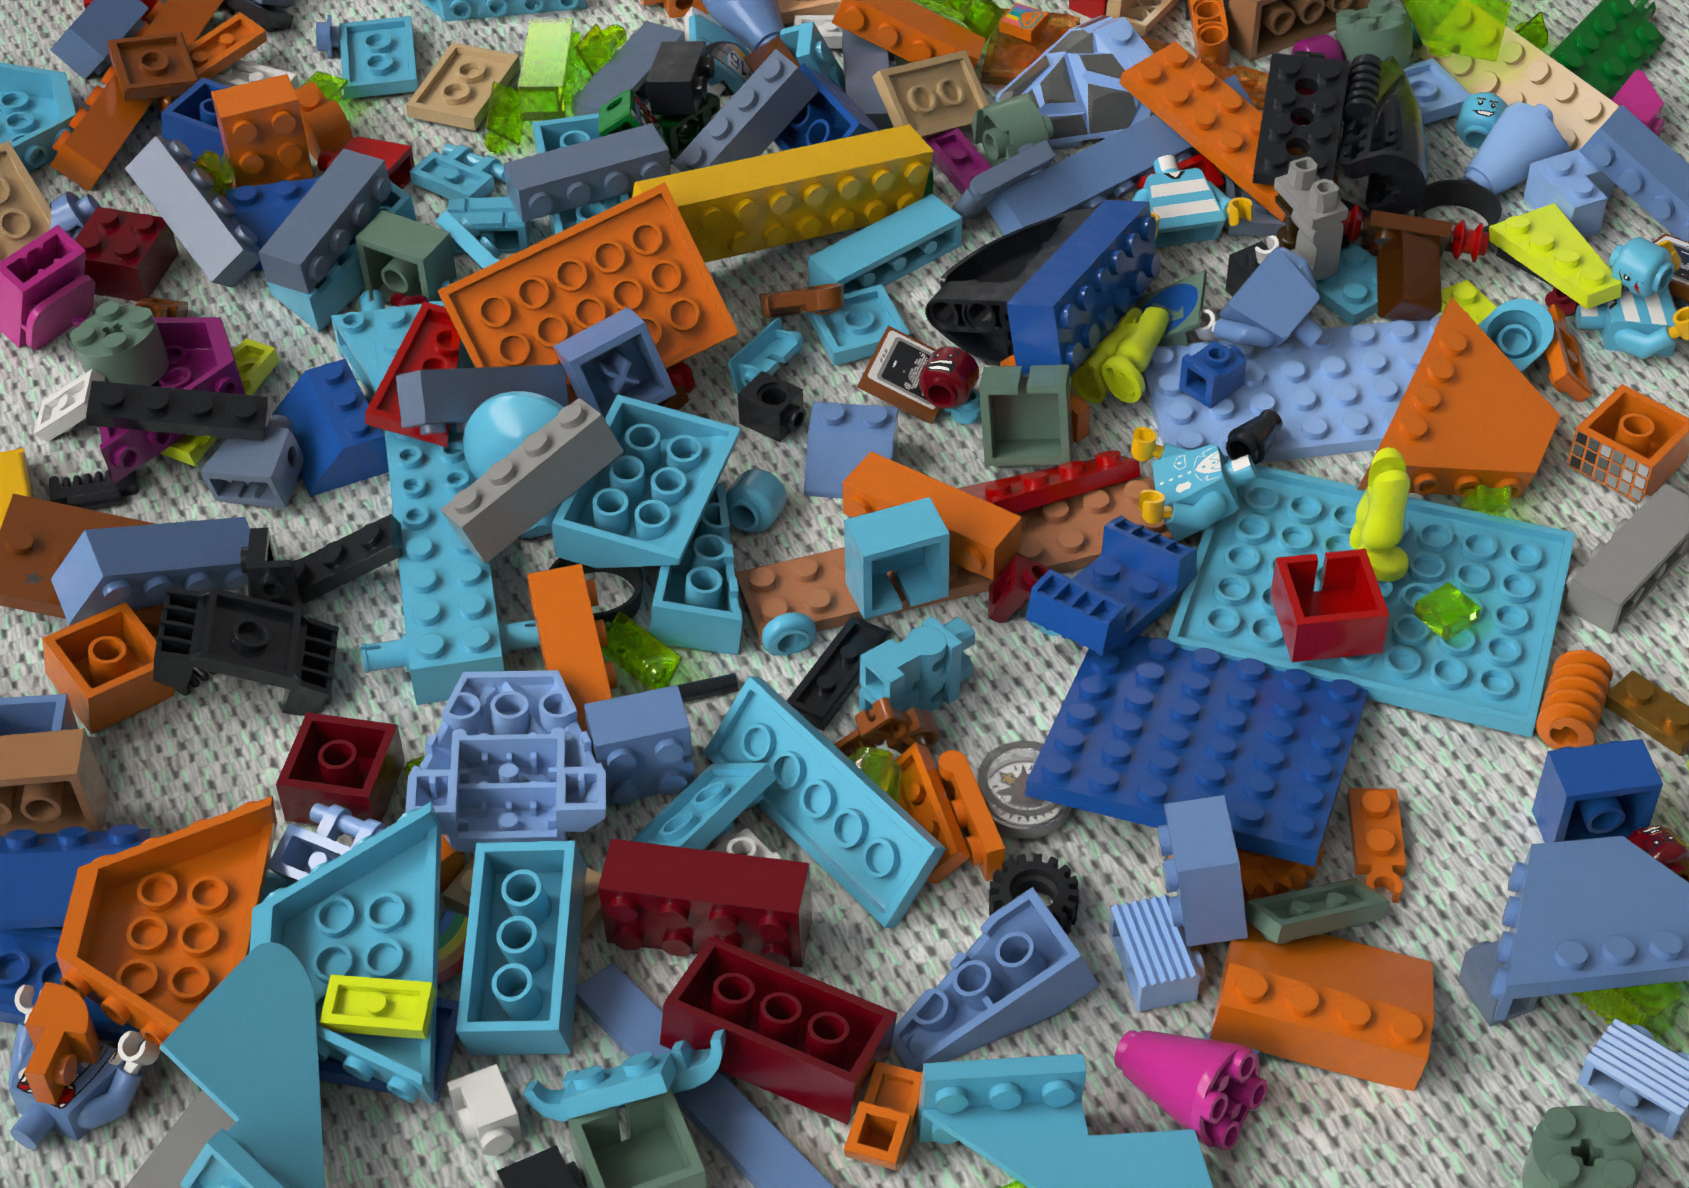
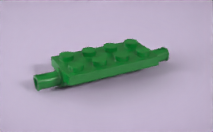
M1601 0L1549 56L1611 99L1634 71L1638 70L1666 40L1656 26L1648 21L1656 12V5L1653 1L1645 8L1644 6L1649 0H1635L1633 4L1629 0Z

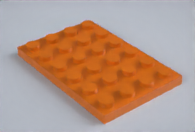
M665 182L437 290L475 368L561 364L553 346L627 307L646 323L665 369L675 366L739 334ZM565 373L568 405L577 400V396Z

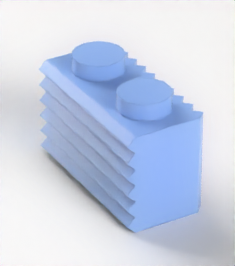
M1165 894L1160 898L1154 896L1150 900L1144 898L1141 902L1135 900L1131 904L1125 902L1121 906L1115 904L1111 908L1109 934L1138 1012L1197 1000L1199 983L1205 980L1204 962L1199 951L1191 952L1190 948L1187 947L1183 926L1173 927L1169 896Z
M1615 1018L1597 1044L1594 1045L1591 1052L1588 1053L1578 1083L1582 1087L1588 1088L1592 1093H1596L1602 1099H1606L1612 1105H1616L1620 1110H1625L1627 1114L1634 1116L1640 1122H1644L1650 1128H1654L1658 1133H1663L1668 1139H1673L1689 1116V1054L1684 1052L1676 1053L1655 1041L1653 1035L1644 1027L1634 1024L1628 1025Z

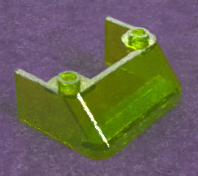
M1400 0L1423 45L1429 47L1428 52L1439 57H1450L1451 53L1497 62L1512 1Z

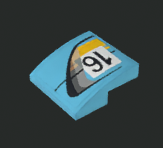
M696 14L688 17L690 41H706L708 56H713L715 73L713 79H709V85L713 86L724 80L735 94L752 75L743 59L750 52L736 37L718 24Z

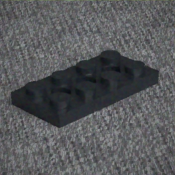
M1272 53L1252 183L1274 185L1275 178L1288 174L1291 161L1304 157H1311L1318 164L1316 175L1321 180L1328 179L1333 181L1349 61ZM1309 88L1315 93L1306 96L1299 94L1296 90ZM1295 118H1306L1311 123L1300 126L1293 123L1292 120ZM1291 148H1301L1307 153L1302 156H1294L1288 153V150Z

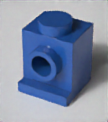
M1214 340L1193 356L1187 353L1182 357L1179 389L1211 409L1244 385L1247 360L1237 346L1230 344L1225 347ZM1204 379H1206V380H1207V383L1205 384V383H1203V382H1201V381L1204 380Z

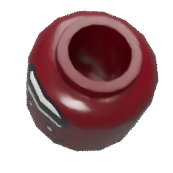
M940 347L931 354L919 376V388L932 405L947 409L959 408L967 402L979 379V367L975 359L968 352L957 347Z

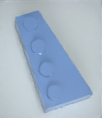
M245 517L84 530L51 578L68 625L76 624L124 602L132 610L164 604L167 587L203 591L209 588L234 590L247 585L248 576L242 573L240 554L242 547H248L250 527Z

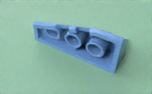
M1033 887L990 915L980 927L982 935L965 954L961 951L957 953L949 963L952 967L950 972L935 989L925 990L895 1025L892 1045L907 1069L922 1073L923 1063L948 1062L1057 1015L1099 986L1083 957Z

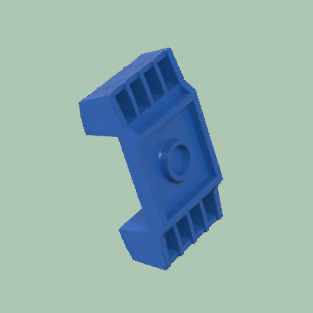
M1119 516L1104 526L1101 555L1071 579L1050 569L1035 583L1031 589L1026 620L1035 622L1045 627L1048 631L1052 630L1062 635V638L1073 640L1079 643V646H1085L1096 651V654L1104 656L1118 645L1122 647L1128 645L1174 605L1179 593L1197 576V549L1189 548L1178 543L1177 540H1171L1162 536L1159 532H1153L1144 528L1141 524H1135L1127 520V518Z

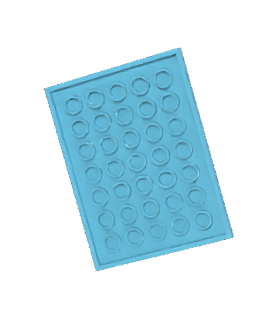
M1254 464L1258 479L1236 487L1239 502L1237 512L1204 530L1197 550V576L1184 588L1167 638L1175 644V647L1195 651L1199 648H1209L1218 652L1221 658L1235 661L1246 658L1257 659L1264 663L1266 668L1284 672L1289 669H1301L1309 673L1311 678L1329 682L1336 679H1345L1353 682L1357 688L1368 690V700L1532 737L1576 533L1408 497L1402 541L1396 545L1402 548L1408 555V572L1397 581H1377L1390 615L1383 652L1291 662L1270 597L1275 559L1278 557L1316 554L1318 566L1313 592L1319 591L1325 553L1355 550L1349 545L1350 531L1356 522L1355 512L1365 490H1357L1358 486Z

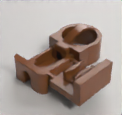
M840 283L759 294L761 314L765 318L798 314L801 311L812 312L816 315H828L838 311L845 305L843 284ZM832 309V310H829V311H826V312H819V311H818V310Z
M883 697L872 704L873 708L869 711L862 710L855 716L858 729L834 745L858 768L867 773L868 769L864 758L868 759V752H878L876 745L881 746L886 740L888 748L902 754L915 742L928 748L932 747L938 742L940 732L934 716L929 710L912 707L907 711L894 709L891 707L888 697Z

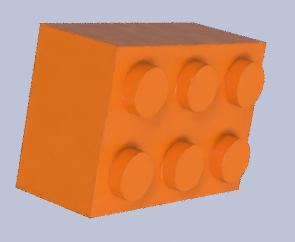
M288 74L211 92L233 189L245 185L257 186L278 183L284 180L296 181L314 178L299 100Z

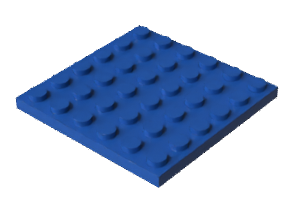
M1138 635L1125 647L1118 645L1104 656L1096 654V651L1088 649L1026 780L1025 796L1157 828L1160 825H1167L1164 804L1225 795L1236 848L1315 867L1366 705L1368 690L1357 688L1353 682L1345 679H1336L1329 682L1311 678L1309 673L1301 669H1289L1284 672L1266 668L1264 663L1257 659L1246 658L1235 661L1221 658L1218 652L1209 648H1199L1195 651L1177 648L1172 641L1165 638H1150Z

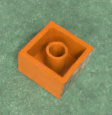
M1621 384L1576 427L1567 466L1640 503L1646 495L1652 496L1687 460L1689 454V418Z

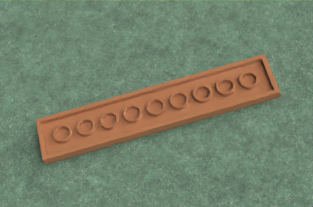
M1149 476L1117 483L1015 513L1022 517L1021 548L1016 554L1041 563L1061 574L1086 568L1096 560L1102 552L1104 526L1119 516H1123L1135 524H1141L1144 528L1153 532H1159L1162 536L1173 540V537L1163 518L1157 524H1149L1143 519L1142 512L1138 508L1140 492L1148 489L1155 490V486ZM845 547L735 572L739 594L759 645H763L761 641L763 628L769 621L785 613L798 612L806 614L814 621L817 632L844 626L851 616L864 620L845 583ZM949 561V596L910 607L893 572H886L902 602V610L873 618L989 591V586L993 580L970 572L964 567Z

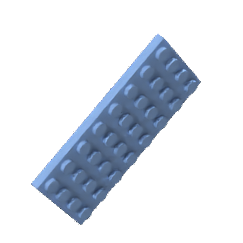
M1441 316L1433 317L1430 321L1397 320L1325 329L1324 333L1309 349L1292 334L1277 348L1270 346L1260 348L1218 340L1217 342L1225 347L1230 344L1237 346L1242 351L1247 363L1244 385L1211 409L1180 390L1179 382L1182 357L1187 353L1193 356L1213 341L1191 343L1188 346L1156 347L1147 369L1141 372L1144 378L1145 392L1162 444L1166 442L1186 450H1194L1215 444L1220 447L1228 462V459L1231 458L1226 451V443L1230 431L1258 416L1263 410L1269 409L1275 411L1281 417L1283 426L1276 434L1264 459L1260 463L1377 450ZM1204 379L1201 382L1206 384L1207 380Z

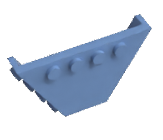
M1624 836L1531 844L1525 862L1515 861L1508 883V890L1516 892L1515 897L1509 896L1502 917V925L1510 927L1509 932L1503 931L1495 958L1496 961L1502 962L1504 965L1503 968H1496L1489 992L1490 998L1497 999L1494 1021L1506 1019L1513 999L1689 980V882Z

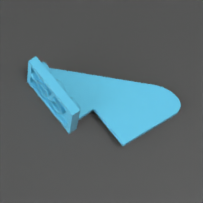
M262 943L256 946L159 1047L236 1122L228 1131H225L223 1128L220 1129L205 1144L179 1184L183 1188H325L314 990L304 966L291 950L278 943Z
M1083 1054L923 1063L916 1122L919 1143L937 1142L940 1144H952L960 1141L1027 1188H1213L1195 1129L1089 1136L1082 1104V1094L1087 1074Z

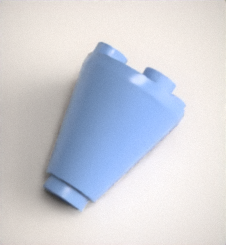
M1516 102L1506 107L1465 169L1461 180L1481 185L1494 195H1497L1527 181L1530 163L1570 152L1568 143L1561 137L1560 132L1552 122L1554 117L1551 110L1540 103L1532 106L1527 103Z

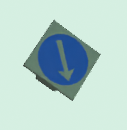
M1206 270L1136 300L1135 308H1139L1142 313L1148 307H1158L1168 312L1169 322L1157 347L1172 345L1188 346L1186 332L1198 328L1201 324L1207 278Z

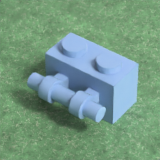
M316 803L311 808L309 815L311 821L319 823L316 832L314 833L289 823L270 859L269 869L283 879L295 883L309 875L310 871L318 864L334 860L352 849L362 838L376 835L386 829L387 826L385 823L372 818L366 821L352 816L349 809L336 804L329 807ZM346 834L355 839L351 847L336 842L338 837Z

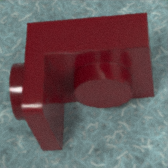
M1015 554L989 586L988 619L998 623H1006L1016 610L1020 611L1023 609L1027 600L1030 599L1032 587L1051 568Z

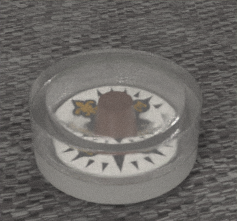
M1015 741L1003 744L992 750L983 759L979 767L978 786L998 832L1004 835L1021 839L1043 837L1058 830L1071 814L1072 807L1025 796L1026 780L1041 751L1043 743Z

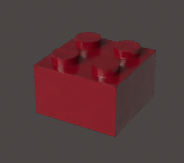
M97 207L75 238V241L86 250L84 275H89L95 281V295L136 302L152 295L179 254L174 233L162 217L112 208Z
M306 712L276 782L285 821L319 826V823L310 820L309 815L313 805L321 803L329 807L336 804L351 811L352 816L364 821L372 818L382 822L405 763L398 725Z

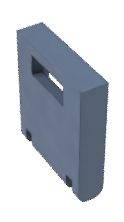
M1047 140L1034 146L1029 142L1018 148L1019 154L975 176L970 182V187L965 190L951 209L961 215L962 222L987 210L986 206L999 191L1047 168L1056 157Z

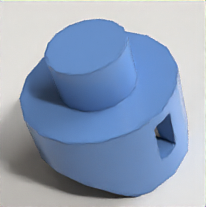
M67 191L50 203V229L59 225L68 235H70L68 231L73 230L75 232L70 236L75 240L96 208L101 206L90 194L79 199L75 194Z

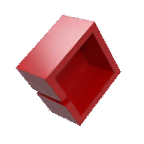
M1366 549L1325 553L1319 591L1313 592L1318 566L1316 554L1278 557L1275 559L1270 597L1291 662L1383 652L1390 615Z

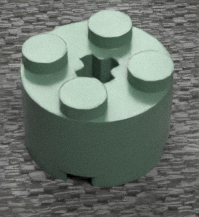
M1373 0L1368 3V8L1359 10L1347 9L1336 13V35L1344 50L1346 61H1349L1348 73L1350 72L1351 62L1362 54H1373L1382 61L1388 56L1393 55L1401 68L1410 63V57L1413 58L1414 53L1411 16L1408 8L1390 6L1389 0Z
M1029 93L987 105L977 110L973 116L972 128L975 144L982 142L985 152L982 156L991 167L1019 154L1018 148L1029 142L1034 146L1047 140L1049 144V138L1054 134L1050 118L1047 115L1041 116Z
M108 301L100 304L95 310L96 314L71 331L70 339L84 372L86 373L93 369L106 377L105 382L151 386L162 378L169 368L167 349L153 313L149 308L135 305L120 306L117 301Z
M1589 1106L1553 1107L1549 1109L1536 1127L1522 1171L1523 1188H1636L1643 1170V1153L1638 1139L1632 1132L1631 1122L1621 1113L1606 1112Z

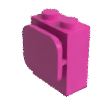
M59 225L0 262V331L18 348L27 344L35 351L41 349L73 327L71 318H86L93 308L95 281L89 275H84L86 250Z

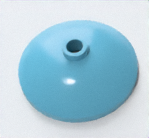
M525 391L500 393L484 401L470 417L463 437L464 455L472 474L479 479L494 463L505 458L520 446L529 435L537 432L556 417L564 407L548 397Z

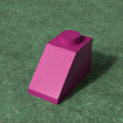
M1636 69L1612 101L1619 106L1623 105L1659 137L1665 120L1660 119L1664 103L1644 72Z

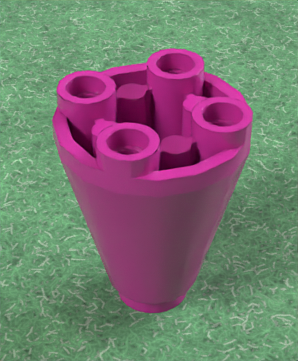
M1130 1030L1121 1038L1115 1051L1114 1063L1118 1069L1122 1070L1123 1075L1185 1130L1195 1129L1198 1141L1208 1147H1217L1224 1151L1230 1150L1238 1139L1240 1126L1243 1124L1250 1109H1257L1264 1101L1267 1093V1081L1259 1077L1260 1065L1258 1055L1252 1048L1243 1044L1148 1030L1140 1032Z

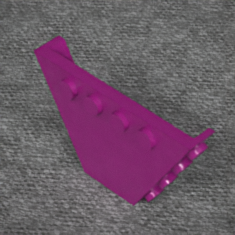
M154 317L167 349L169 368L162 378L151 386L246 394L221 317ZM71 318L74 328L79 327L88 318ZM99 426L102 438L100 450L114 484L187 435Z

